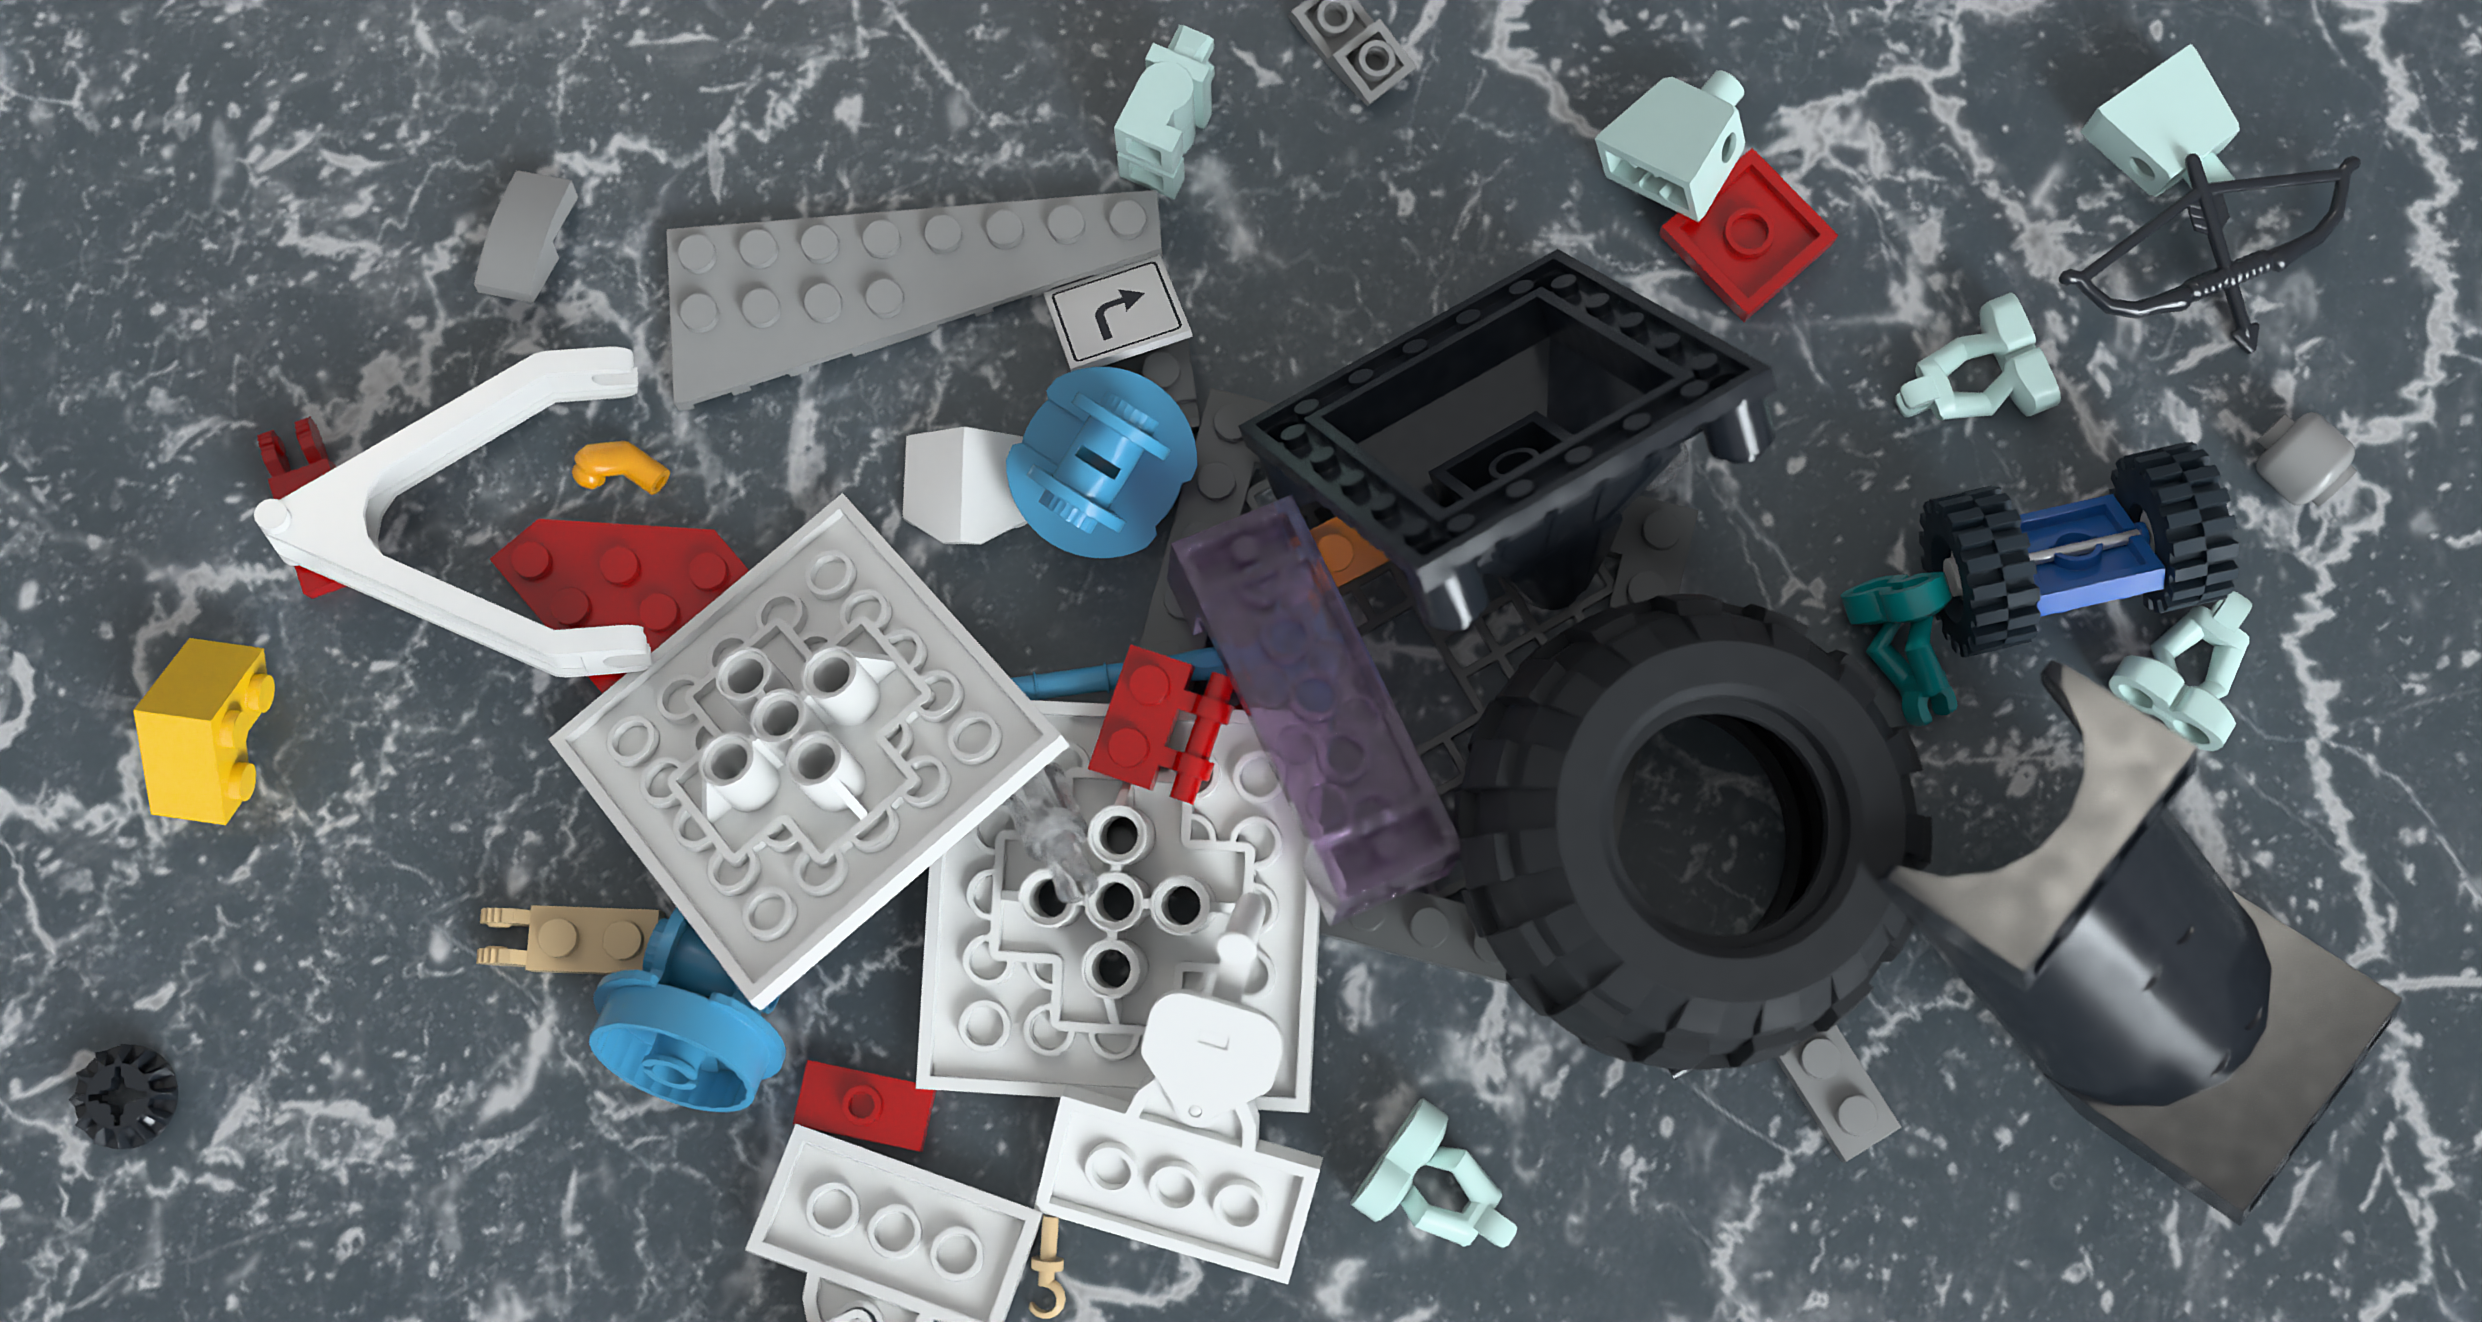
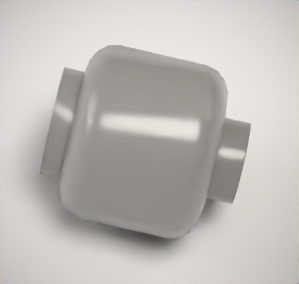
M2317 412L2306 413L2295 421L2284 414L2257 440L2265 450L2257 459L2256 471L2292 505L2301 506L2312 501L2318 507L2321 506L2345 485L2357 471L2350 465L2355 456L2354 445Z

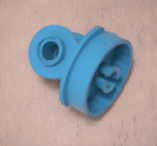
M1089 367L1057 377L1046 390L1048 400L1037 410L1026 428L1022 443L1012 445L1006 458L1008 484L1017 508L1027 523L1042 538L1052 545L1075 555L1090 558H1114L1132 554L1148 547L1157 536L1155 526L1169 513L1179 496L1183 482L1191 481L1197 468L1196 444L1187 418L1173 398L1161 387L1142 375L1128 370L1113 367Z
M676 907L669 919L662 918L653 929L645 951L642 971H617L605 976L599 982L593 997L599 1017L590 1034L589 1044L594 1055L606 1068L627 1083L648 1094L674 1104L711 1112L742 1110L753 1102L761 1080L778 1073L786 1057V1048L781 1036L769 1022L760 1016L761 1012L770 1014L773 1011L780 995L761 1011L751 1004Z

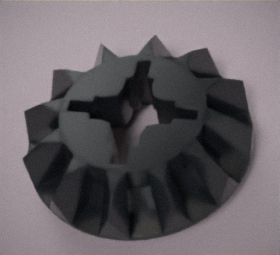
M121 1044L108 1050L95 1052V1058L87 1067L76 1072L79 1081L75 1094L68 1099L74 1105L78 1118L75 1126L85 1131L94 1140L93 1144L113 1149H133L154 1140L168 1126L177 1107L178 1084L173 1069L159 1053L140 1045ZM124 1078L126 1088L136 1089V1092H147L146 1098H136L135 1102L126 1103L124 1114L120 1115L119 1106L108 1104V1101H102V1095H108L109 1091L118 1090L121 1079Z

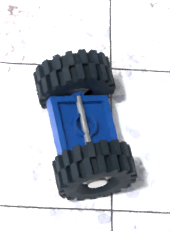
M2183 442L2125 455L2116 461L2117 469L2112 470L2110 479L2115 488L2109 489V495L2020 515L2017 509L2011 510V499L2007 493H2001L2000 487L1992 485L1929 499V501L1925 502L1923 505L1924 512L1920 513L1919 520L1924 530L1919 532V544L1924 549V555L1921 556L1922 568L1927 573L1944 572L1953 598L1935 616L1937 620L1942 621V633L1946 641L1951 640V648L1955 653H1960L1961 657H1970L2032 642V638L2036 637L2038 631L2035 624L2040 623L2041 616L2063 613L2076 608L2129 598L2134 595L2137 598L2143 596V605L2148 610L2154 609V613L2158 614L2227 598V594H2232L2235 588L2232 580L2237 579L2239 567L2234 562V557L2240 556L2239 542L2233 539L2232 530L2237 529L2235 515H2229L2227 503L2231 500L2227 488H2220L2218 483L2221 474L2216 465L2208 466V453L2204 449L2198 450L2196 443Z

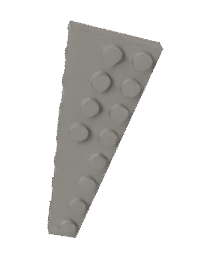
M1157 190L666 229L673 403L679 411L695 409L694 404L731 392L735 396L752 390V385L786 374L793 377L809 372V367L851 353L855 357L938 330L937 325L974 313L978 317L993 312V307L1032 295V298L1043 296V293L1050 291L1051 288L1091 275L1096 276L1157 255L1163 257Z

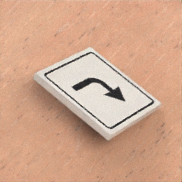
M1160 255L1043 293L1071 372L1089 367H1102L1193 337Z

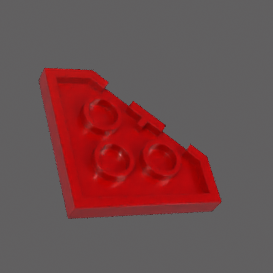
M537 519L489 559L546 627L553 630L637 625L643 627L646 641L649 643V647H651V653L749 572V569L712 529ZM627 673L592 675L588 677L603 694Z

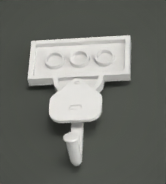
M1249 892L1237 900L1225 932L1220 934L1216 940V951L1221 960L1212 995L1209 996L1187 989H1176L1166 992L1154 1003L1149 1014L1141 1046L1142 1056L1152 1073L1140 1082L1131 1102L1066 1084L1061 1095L1034 1210L1288 1284L1323 1157L1259 1139L1260 1115L1254 1098L1266 1093L1271 1088L1283 1048V1034L1274 1018L1259 1009L1241 1005L1251 964L1257 953L1256 945L1265 915V903L1260 895Z
M795 1124L745 1250L751 1254L807 1274L802 1298L807 1322H874L871 1316L863 1310L871 1312L876 1318V1322H934V1320L938 1322H1005L1043 1219V1213Z

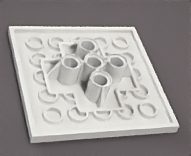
M843 493L651 653L650 668L624 675L548 739L749 1002L760 1011L1069 746L1062 734Z
M1031 700L1062 734L1069 746L929 866L916 1089L1061 1097L1066 1084L1131 1102L1140 1082L1152 1073L1142 1056L1141 1046L1149 1014L1154 1003L1166 992L1176 989H1187L1209 996L1212 995L1221 960L1216 951V940L1220 934L1225 932L1237 900L1250 892L1256 893L1262 898L1265 903V915L1256 945L1257 953L1251 964L1241 1005L1259 1009L1269 1014L1278 1023L1283 1034V1048L1273 1084L1266 1093L1254 1098L1257 1110L1308 1113L1311 1101L1330 715L1233 710L1228 726L1221 724L1209 759L1210 762L1215 763L1209 782L1202 780L1195 803L1192 805L1169 797L1177 772L1161 766L1153 791L1088 769L1110 704ZM1180 711L1168 746L1169 748L1181 752L1185 751L1196 719L1195 715ZM1120 817H1128L1137 827L1138 839L1131 851L1120 855L1110 848L1107 842V831L1113 821ZM1052 879L1062 883L1068 892L1067 907L1057 917H1051L1043 912L1038 899L1040 889L1046 882ZM1115 883L1126 885L1134 896L1133 911L1122 921L1111 918L1106 913L1103 905L1105 892ZM1181 886L1190 887L1200 898L1201 908L1199 915L1188 925L1174 920L1168 909L1171 894ZM1111 949L1122 952L1130 962L1131 971L1129 978L1120 987L1110 986L1100 975L1099 965L1101 958Z

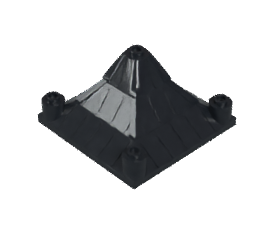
M1556 249L1238 427L1246 447L1259 457L1276 500L1296 506L1307 505L1317 500L1324 507L1329 508L1335 516L1350 528L1355 529L1362 538L1376 549L1381 550L1388 559L1405 572L1421 618L1425 624L1433 628L1456 631L1474 623L1488 604V594L1481 573L1500 576L1527 603L1541 610H1559L1571 605L1582 592L1587 590L1608 554L1622 523V513L1681 453V443L1703 432L1708 451L1711 455L1734 464L1751 462L1764 453L1765 449L1775 439V428L1766 396L1777 391L1771 366L1561 250Z

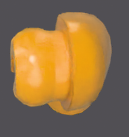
M627 441L587 444L574 456L576 464L572 468V477L578 485L584 488L595 489L602 486L606 481V476L624 475L650 495L658 493L670 476L669 469Z

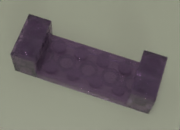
M1290 495L1171 543L1167 581L1192 634L1196 635L1207 630L1309 846L1302 868L1329 926L1449 875L1461 855L1460 838L1293 496Z

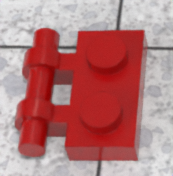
M1130 644L1088 769L1153 791L1161 766L1177 772L1169 797L1194 805L1202 780L1209 782L1215 763L1210 762L1209 759L1221 724L1226 726L1229 724L1234 707L1228 703L1236 679L1211 672L1204 695H1198L1187 691L1195 670L1192 664ZM1180 711L1196 716L1184 752L1168 747Z

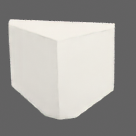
M958 427L907 435L903 519L943 544H983L1014 527L1019 528L1027 524L1012 497L1006 472V458L1012 445L1022 443L1023 436L970 427Z

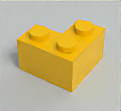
M189 638L133 711L151 815L227 825L242 801L250 799L256 784V769L254 764L249 763L246 739L248 731L260 714L267 712L271 707L275 692L274 679L271 675L267 674L264 648Z

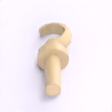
M1047 1214L1043 1215L1040 1255L1033 1256L1031 1260V1269L1039 1271L1038 1286L1049 1288L1056 1296V1305L1051 1310L1040 1309L1034 1302H1030V1312L1042 1319L1053 1318L1058 1315L1064 1308L1066 1301L1062 1285L1055 1280V1272L1063 1271L1064 1259L1056 1256L1059 1218Z

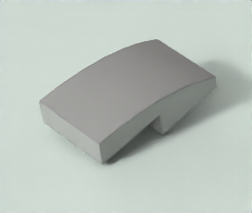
M1305 0L1288 15L1291 22L1322 60L1367 106L1417 68L1382 20L1379 18L1374 22L1358 0Z
M516 170L498 205L483 246L474 283L477 292L534 303L559 260L553 240L578 199L572 180Z

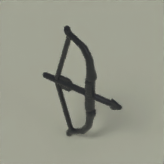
M2195 153L2189 154L2185 158V165L2192 187L2191 191L2084 270L2068 269L2063 271L2059 276V282L2066 286L2076 285L2106 314L2134 319L2161 313L2181 312L2187 310L2192 302L2224 291L2236 328L2230 333V337L2246 353L2252 354L2257 348L2259 324L2257 322H2250L2239 284L2266 274L2270 270L2278 273L2283 271L2302 255L2318 247L2326 240L2344 217L2351 174L2359 168L2361 161L2355 156H2350L2344 159L2338 169L2208 183L2200 157ZM2335 182L2329 211L2313 230L2272 249L2258 250L2235 261L2231 260L2222 231L2230 218L2223 193ZM2186 208L2193 230L2207 235L2217 266L2215 269H2210L2207 272L2189 278L2178 287L2137 301L2110 298L2091 281L2092 278Z

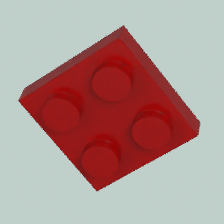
M1753 148L1737 160L1700 222L1678 212L1661 227L1659 236L1743 322L1749 319L1832 246L1838 237V234Z

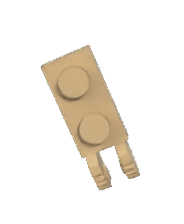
M531 905V910L481 909L480 924H487L492 928H509L510 926L529 927L527 950L508 949L504 946L479 948L477 950L476 964L526 967L525 970L546 973L609 975L623 970L642 971L643 959L650 936L659 920L665 917V912L648 909Z

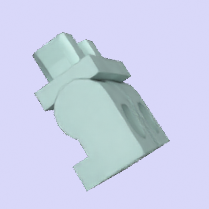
M1179 25L1168 49L1153 43L1145 58L1146 70L1140 76L1114 127L1116 151H1118L1119 176L1150 190H1157V193L1174 200L1185 179L1184 157L1182 156L1193 145L1195 126L1205 129L1212 114L1211 81L1214 77V66L1209 63L1208 59L1214 49V39L1187 26Z

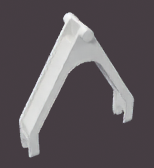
M597 347L534 353L280 500H264L255 509L254 518L256 523L286 564L302 566L556 677L567 678L643 671L651 667V647H649V643L646 641V635L641 626L615 625L553 630L384 556L381 553L378 542L382 516L396 496L556 402L624 398L638 393L637 367H634L633 352L627 348Z

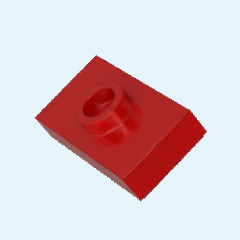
M807 1060L792 1125L798 1124L806 1128L923 1152L937 1090L916 1089L915 1082Z

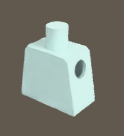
M2192 44L2183 48L2097 108L2080 131L2092 145L2151 196H2159L2183 178L2191 187L2185 158L2192 153L2200 157L2208 183L2236 180L2216 155L2240 131L2239 123Z
M1721 70L1716 71L1701 89L1674 77L1660 80L1595 138L1606 178L1700 222L1744 150L1745 139L1739 111L1735 107L1744 96V89L1740 82L1731 74Z

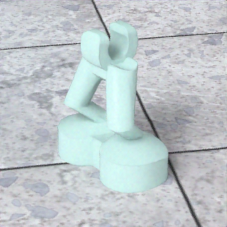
M2005 294L1988 301L1981 307L1980 327L1982 334L1957 337L1941 349L1917 362L1915 368L1917 379L1905 383L1895 397L1898 409L1904 417L1914 416L1930 408L1936 419L1942 421L1945 419L1991 416L2008 396L2011 397L2012 401L2026 417L2055 407L2060 403L2061 396L2056 379L2040 347L2036 348L2035 346L2036 338L2034 331L2015 294ZM1991 353L1996 357L2002 373L1983 393L1956 392L1952 390L1947 376L1966 360Z
M2233 591L2232 594H2227V598L2215 603L2211 610L2204 606L2191 608L2183 618L2151 645L2150 648L2155 659L2135 655L2124 657L2109 681L2111 691L2138 710L2156 716L2164 722L2166 727L2196 744L2198 749L2206 751L2219 750L2223 747L2236 725L2233 716L2219 699L2228 695L2249 644V636L2239 629V626L2250 612L2252 603L2238 592ZM2203 639L2214 646L2206 679L2199 686H2187L2184 684L2183 677L2177 671L2174 658Z
M1421 1098L1388 1144L1385 1153L1379 1157L1356 1191L1350 1205L1377 1222L1392 1213L1401 1204L1414 1227L1458 1243L1462 1247L1470 1245L1478 1233L1493 1244L1503 1248L1506 1247L1515 1236L1517 1227L1513 1222L1494 1210L1502 1198L1501 1190L1498 1189L1467 1150L1439 1146L1446 1132L1448 1115L1426 1099ZM1427 1165L1452 1172L1470 1200L1461 1213L1428 1204L1413 1184V1176L1419 1167Z

